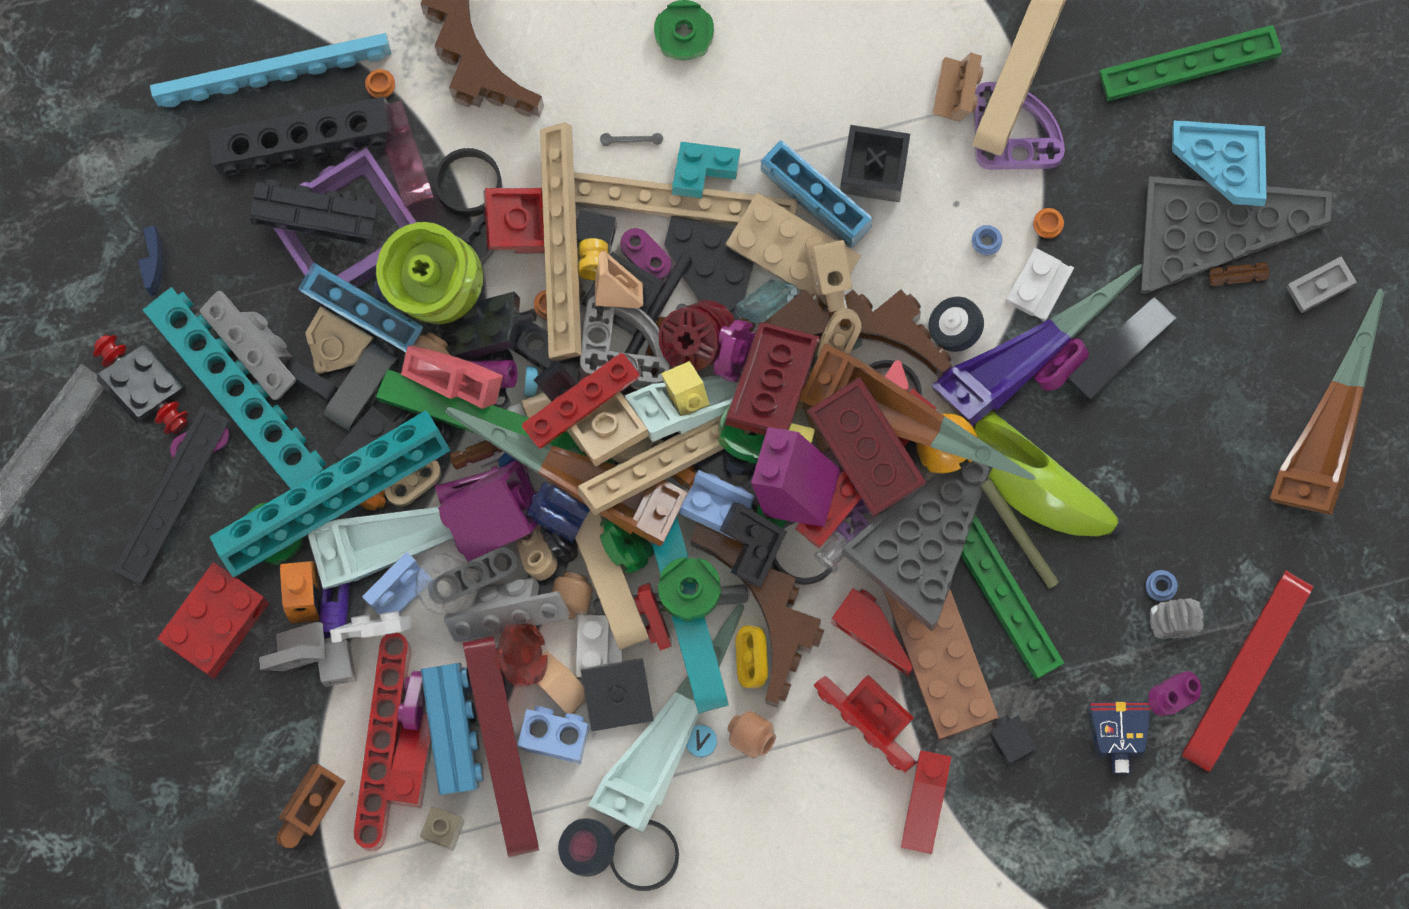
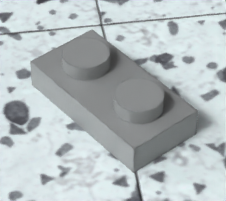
M1339 257L1289 283L1286 288L1300 312L1303 313L1355 286L1357 281L1343 258Z

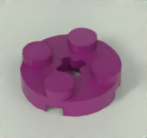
M735 320L730 327L724 326L720 331L719 344H721L720 355L714 364V373L720 375L723 380L734 383L739 382L741 371L755 336L754 332H750V328L754 327L750 322Z

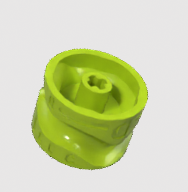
M416 222L398 229L384 243L376 264L378 285L388 302L413 318L429 324H446L464 316L476 303L483 285L482 265L473 248L446 228L429 222Z

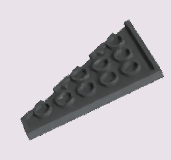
M1149 176L1147 182L1140 294H1148L1208 271L1211 268H1216L1329 225L1331 221L1332 192L1266 186L1267 199L1265 206L1233 204L1207 181Z
M968 459L959 463L961 469L944 474L928 472L923 477L927 483L926 485L886 509L843 547V555L931 631L937 627L983 493L980 484L988 479L987 476L991 470L990 466L975 461L969 463Z

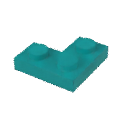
M680 142L672 195L702 198L706 176L736 179L740 149Z

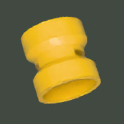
M590 238L579 243L578 256L581 260L578 262V275L581 278L595 281L599 253L602 251L608 253V244L605 241Z

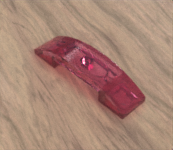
M399 101L390 104L395 141L387 142L385 149L403 204L406 207L433 198V194L402 102Z

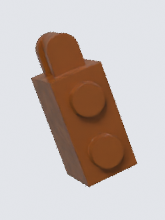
M320 764L312 765L278 818L284 824L277 833V843L284 848H293L298 844L303 835L312 836L346 781Z

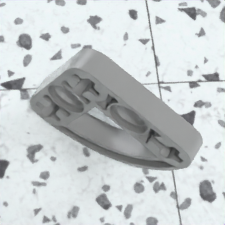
M595 295L588 300L581 348L582 355L580 356L579 364L581 375L584 378L589 376L620 353L609 351L613 317L616 315L631 323L644 335L654 354V357L623 353L637 371L638 365L642 366L641 377L629 386L644 388L651 384L664 383L661 373L670 370V363L661 352L659 328L654 321L640 308L604 306L602 322H596L597 306H595ZM593 331H600L605 335L606 339L602 343L596 344L589 340L588 335ZM591 360L597 361L598 366L596 370H590L589 364ZM652 368L658 369V378H652Z

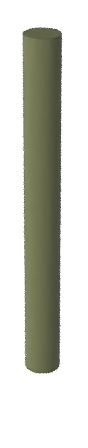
M991 478L981 483V488L1048 589L1057 585L1059 581Z

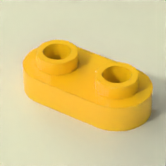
M746 625L739 629L735 639L737 677L743 687L758 689L765 684L768 677L766 635L762 628Z

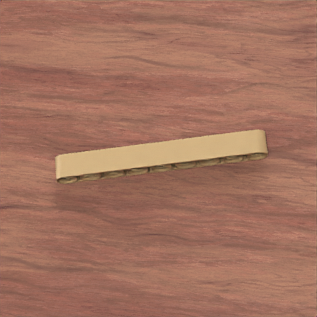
M544 393L521 401L529 418L551 403ZM554 484L619 650L649 639L620 565L616 566L611 561L602 545L600 535L604 533V525L600 527L602 520L600 514L594 516L587 505Z

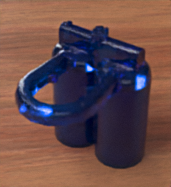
M543 482L537 494L533 495V502L526 514L533 517L535 523L573 542L590 509L586 504L555 484L549 485Z

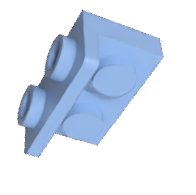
M698 470L695 475L694 484L684 499L679 514L728 536L721 532L720 528L732 502L740 503L752 510L754 495L742 487L733 486L722 481L712 473Z
M406 552L362 597L379 615L392 611H399L400 614L431 582V577Z

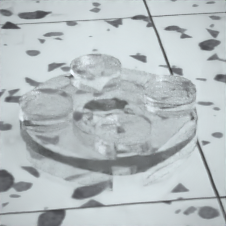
M453 552L437 554L427 559L419 568L415 580V593L422 604L431 612L439 615L460 612L468 608L475 600L478 590L446 604L435 603L428 594V586L434 578L468 562L464 556ZM468 568L465 574L466 579L472 584H477L478 580L475 569ZM438 583L437 590L439 594L444 597H449L451 594V589H448L446 592H444L441 589L442 585Z

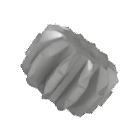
M1180 598L1178 600L1160 602L1159 605L1151 608L1150 624L1155 637L1162 639L1184 638L1185 636L1199 633L1203 629L1204 615L1199 601L1190 598Z

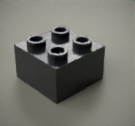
M850 125L840 190L848 195L900 202L911 134Z

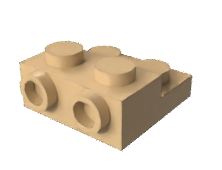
M621 392L567 430L580 450L587 454L595 467L649 436L647 427Z

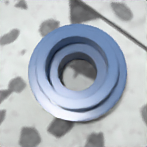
M983 225L974 231L972 246L979 254L985 256L993 255L1001 248L1002 235L997 228ZM989 237L992 240V244L984 245L981 239Z
M1165 570L1153 572L1146 581V591L1156 601H1168L1177 591L1176 578ZM1159 581L1164 582L1167 586L1166 591H1158L1156 583Z

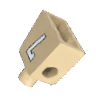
M844 240L806 247L816 294L826 295L829 312L847 308L844 291L852 289ZM830 272H833L836 276V281L833 285H830L827 280Z

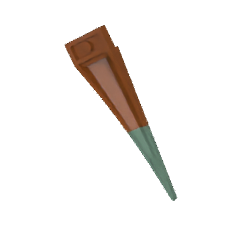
M1381 288L1377 291L1348 352L1322 400L1279 470L1270 496L1274 503L1328 515L1333 513L1340 489H1343L1384 297V292Z
M824 343L802 391L800 401L813 407L860 377L898 437L1030 480L1036 479L1033 474L860 359Z
M452 407L447 408L445 411L449 416L585 505L586 503L578 494V486L617 466L603 462L595 467L587 456L550 444L539 449L530 437L502 428ZM663 480L599 514L629 534L634 532L650 542L661 546L688 492Z

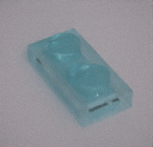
M773 279L769 280L736 305L737 316L749 319L755 323L766 321L771 315L797 296L796 285Z

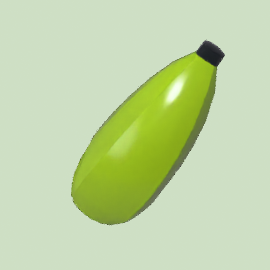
M992 410L975 423V432L980 440L1035 476L1036 479L1030 480L993 468L987 476L988 479L991 478L1004 500L1020 513L1046 527L1071 535L1101 536L1111 533L1118 537L1123 532L1125 522L1118 519L1113 511L1097 495Z

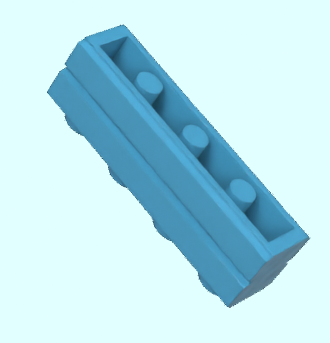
M782 140L761 160V172L792 199L796 198L799 205L838 238L842 237L844 243L851 249L872 227V217Z
M316 263L312 264L298 288L300 292L404 352L407 351L408 346H413L423 329V326Z
M462 662L422 668L421 674L439 795L480 788L479 782L484 781L482 763H476L474 750H479V738L477 731L471 730L470 719L475 718L473 701L467 700L465 688L470 687L468 669H462Z

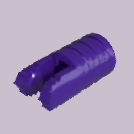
M350 582L339 585L338 602H331L332 588L325 590L323 587L321 588L319 622L323 624L324 639L331 637L330 630L347 624Z

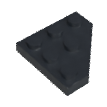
M671 216L664 246L675 263L682 253L692 258L683 275L690 289L699 301H716L724 305L733 314L735 320H739L754 263L725 246L733 229Z

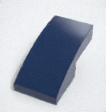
M155 225L143 228L150 257L138 260L144 287L150 296L157 295L163 273V246L161 235Z

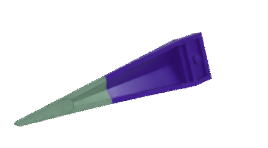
M1142 264L1135 266L1092 295L1040 325L993 349L955 365L931 385L934 392L973 426L991 410H998L1142 272Z

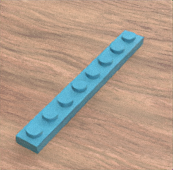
M386 33L158 83L150 85L157 106L174 107L185 100L201 101L207 99L209 95L217 93L232 94L243 87L259 88L267 85L270 81L279 79L281 81H290L297 78V75L306 73L317 75L324 73L328 68L337 66L348 68L354 66L356 62L364 60L371 62L384 59L385 56L391 55V49Z

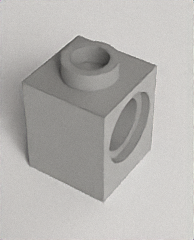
M331 637L324 639L326 659L318 661L321 683L327 687L355 682L356 676L350 643L347 640L332 643Z

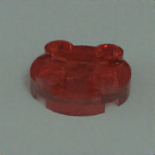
M529 623L512 624L504 628L499 640L498 650L494 654V663L498 669H502L507 680L515 687L530 686L531 684H537L543 679L547 670L548 656L542 655L541 645H546L542 634L534 625Z

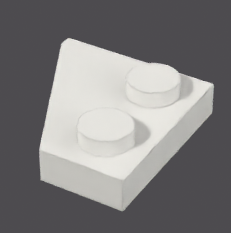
M399 611L381 613V619L370 620V615L351 617V623L330 630L331 640L334 643L353 637L365 638L402 632L412 628L411 616H399Z

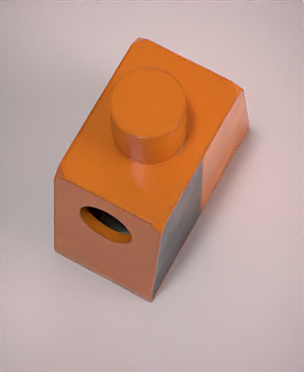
M316 562L280 564L282 605L290 624L319 621L320 588ZM297 608H306V610H302V611H297L296 609H297Z

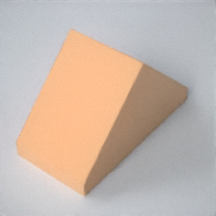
M605 251L599 253L595 278V306L642 307L643 283Z
M548 651L525 672L565 714H573L586 701L584 686Z

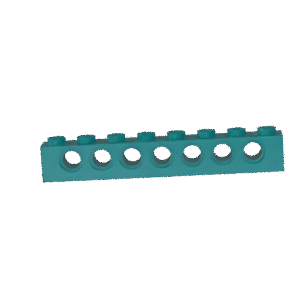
M171 287L143 309L150 321L290 489L323 471L322 467L326 465L325 461L315 450L309 453L303 445L307 442L305 437L296 427L292 430L289 429L284 423L288 419L285 413L277 404L274 407L269 405L265 400L269 394L259 382L253 385L246 377L250 374L248 369L239 359L234 362L229 357L228 353L232 350L221 337H218L216 340L209 333L213 327L202 314L198 317L194 315L190 310L194 305L183 291L177 294ZM179 318H188L187 324L183 328H174V324ZM197 341H207L204 349L193 351V345ZM216 363H225V368L221 373H211L212 367ZM234 386H244V391L241 395L237 397L230 396L231 389ZM258 407L263 408V414L260 418L249 419L251 410ZM272 431H282V437L279 441H268V436ZM299 453L302 455L298 464H287V459L291 454Z
M426 410L210 536V539L218 556L234 578L449 452L450 449Z

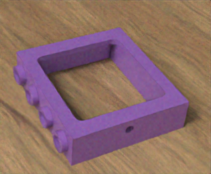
M367 147L361 151L351 152L346 156L345 161L336 167H327L312 182L300 184L312 188L314 193L325 194L327 190L337 192L357 178L365 177L399 228L416 223ZM273 228L303 275L306 276L314 262L293 231ZM382 248L337 276L355 287L361 286L376 276V264Z

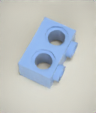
M535 706L534 711L526 709L517 745L518 748L523 751L581 764L590 729L589 724L583 722L584 717L566 713L565 718L553 715V710L540 706ZM539 722L545 723L548 726L547 733L540 738L533 737L531 735L532 726ZM572 729L577 731L579 736L574 744L566 745L561 741L562 734L566 730Z

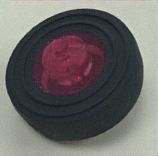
M589 818L576 820L565 828L560 837L558 845L559 857L565 868L573 874L584 877L600 874L609 866L614 856L615 841L613 834L600 821Z

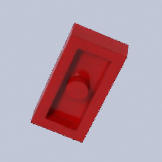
M650 582L638 586V596L634 597L639 614H646L650 625L645 626L651 644L657 642L660 651L672 647L670 633Z

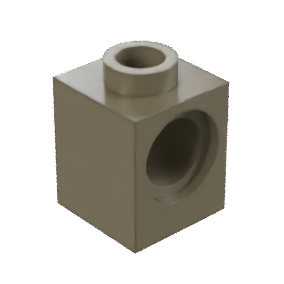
M431 806L420 837L425 841L454 851L465 821L460 816Z

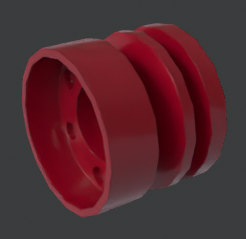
M702 300L672 311L662 321L659 329V346L664 358L673 367L690 361L696 371L715 364L721 349V344H719L720 331L724 326L730 327L735 318L724 305L709 300Z

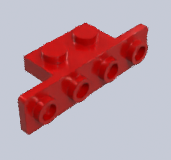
M619 353L522 423V428L537 448L541 449L639 379V372L623 353Z
M869 675L864 677L848 696L827 676L822 677L813 685L824 702L830 705L833 704L841 712L840 715L847 724L856 726L864 734L863 737L869 745L879 748L887 756L886 759L891 766L906 773L917 763L895 741L914 717Z

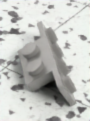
M217 291L200 309L203 317L273 400L280 399L296 382L295 377L285 367V364L292 357L286 349V343L279 336L271 332L267 327L268 322L262 315L257 312H239L222 291Z
M533 577L516 579L512 582L495 586L488 585L478 589L473 609L446 614L444 622L453 640L458 642L565 620L569 617V610L558 591L538 595L540 586L536 578Z

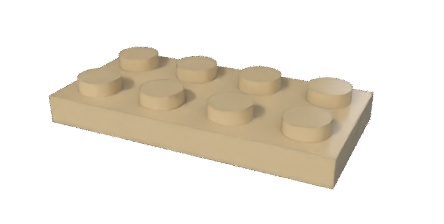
M757 192L725 246L802 292L805 289L810 295L816 294L806 247L837 240ZM845 246L849 272L851 274L861 255ZM830 272L827 277L830 285H833L836 281V276L833 272ZM817 295L825 307L828 308L826 295Z

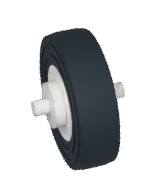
M960 296L950 297L940 302L934 308L929 318L928 328L932 339L938 346L947 351L960 352L972 347L979 340L984 329V318L981 310L973 301Z

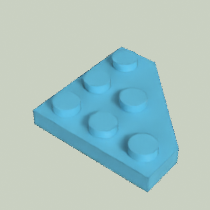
M1174 120L1172 126V152L1233 204L1265 206L1267 199L1265 126Z

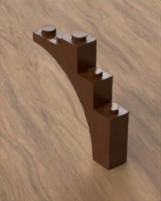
M469 0L421 1L423 14L428 20L441 24L442 21L444 22L435 43L437 55L447 64L456 65L459 63L449 86L451 96L456 103L465 107L474 105L480 108L483 98L486 97V100L493 105L503 106L505 104L514 107V110L521 115L531 116L533 114L540 117L544 108L542 96L520 86L506 76L486 55L476 38L471 24Z
M804 289L765 322L819 336L820 341L831 316L836 311L829 312V309L824 311L825 305L816 294L810 295ZM852 289L845 295L847 309L855 311L861 321V332L858 339L880 342L901 350L924 364L938 378L951 369L952 365L950 362L952 359L942 347L937 348L930 341L932 338L931 334L922 324L918 326L915 324L920 320L921 311L919 309L921 305L912 294L906 295L900 289L874 311L871 310L873 305L864 294L858 295ZM843 319L839 325L847 327L850 324V320Z
M698 522L690 539L692 547L713 556L731 570L744 545ZM770 568L761 588L754 587L742 579L740 580L749 588L761 608L769 630L772 648V673L765 704L777 708L779 701L786 702L792 685L787 683L790 671L797 672L802 655L797 653L798 650L810 654L813 646L819 647L825 630L820 628L821 619L787 607L788 604L794 606L800 588L795 587L796 577Z

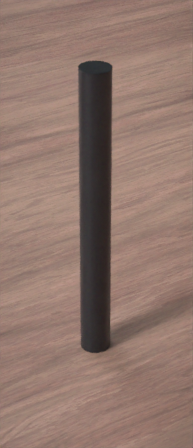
M684 253L680 255L647 312V315L654 323H656L692 261V258ZM639 330L636 331L624 353L637 355L646 338Z

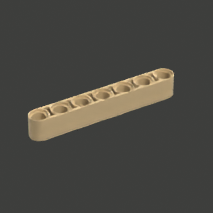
M1031 0L975 134L973 147L1000 157L1002 156L1066 0Z

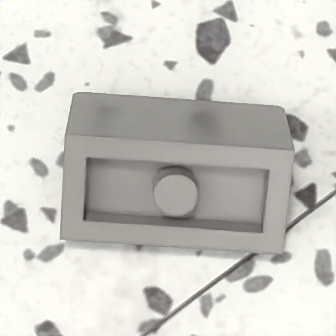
M314 622L278 633L276 635L277 652L259 657L260 670L286 671L326 659L323 624L321 622Z

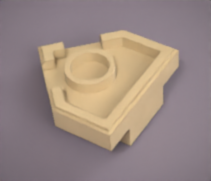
M321 306L305 333L314 361V370L318 375L354 366L372 343L374 337L343 317Z

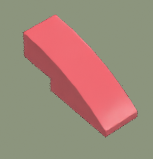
M412 345L407 347L401 375L450 399L458 396L480 408L496 404L503 375L472 362Z

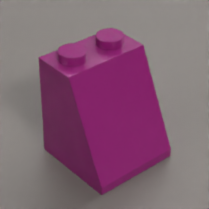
M768 427L751 484L764 517L825 527L841 471L799 432Z
M518 460L509 463L448 497L438 507L443 525L450 529L455 538L457 550L465 556L468 562L530 534L547 514L545 507Z

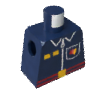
M1090 702L1087 706V712L1097 756L1111 757L1112 774H1131V757L1142 756L1145 753L1151 712L1149 702Z

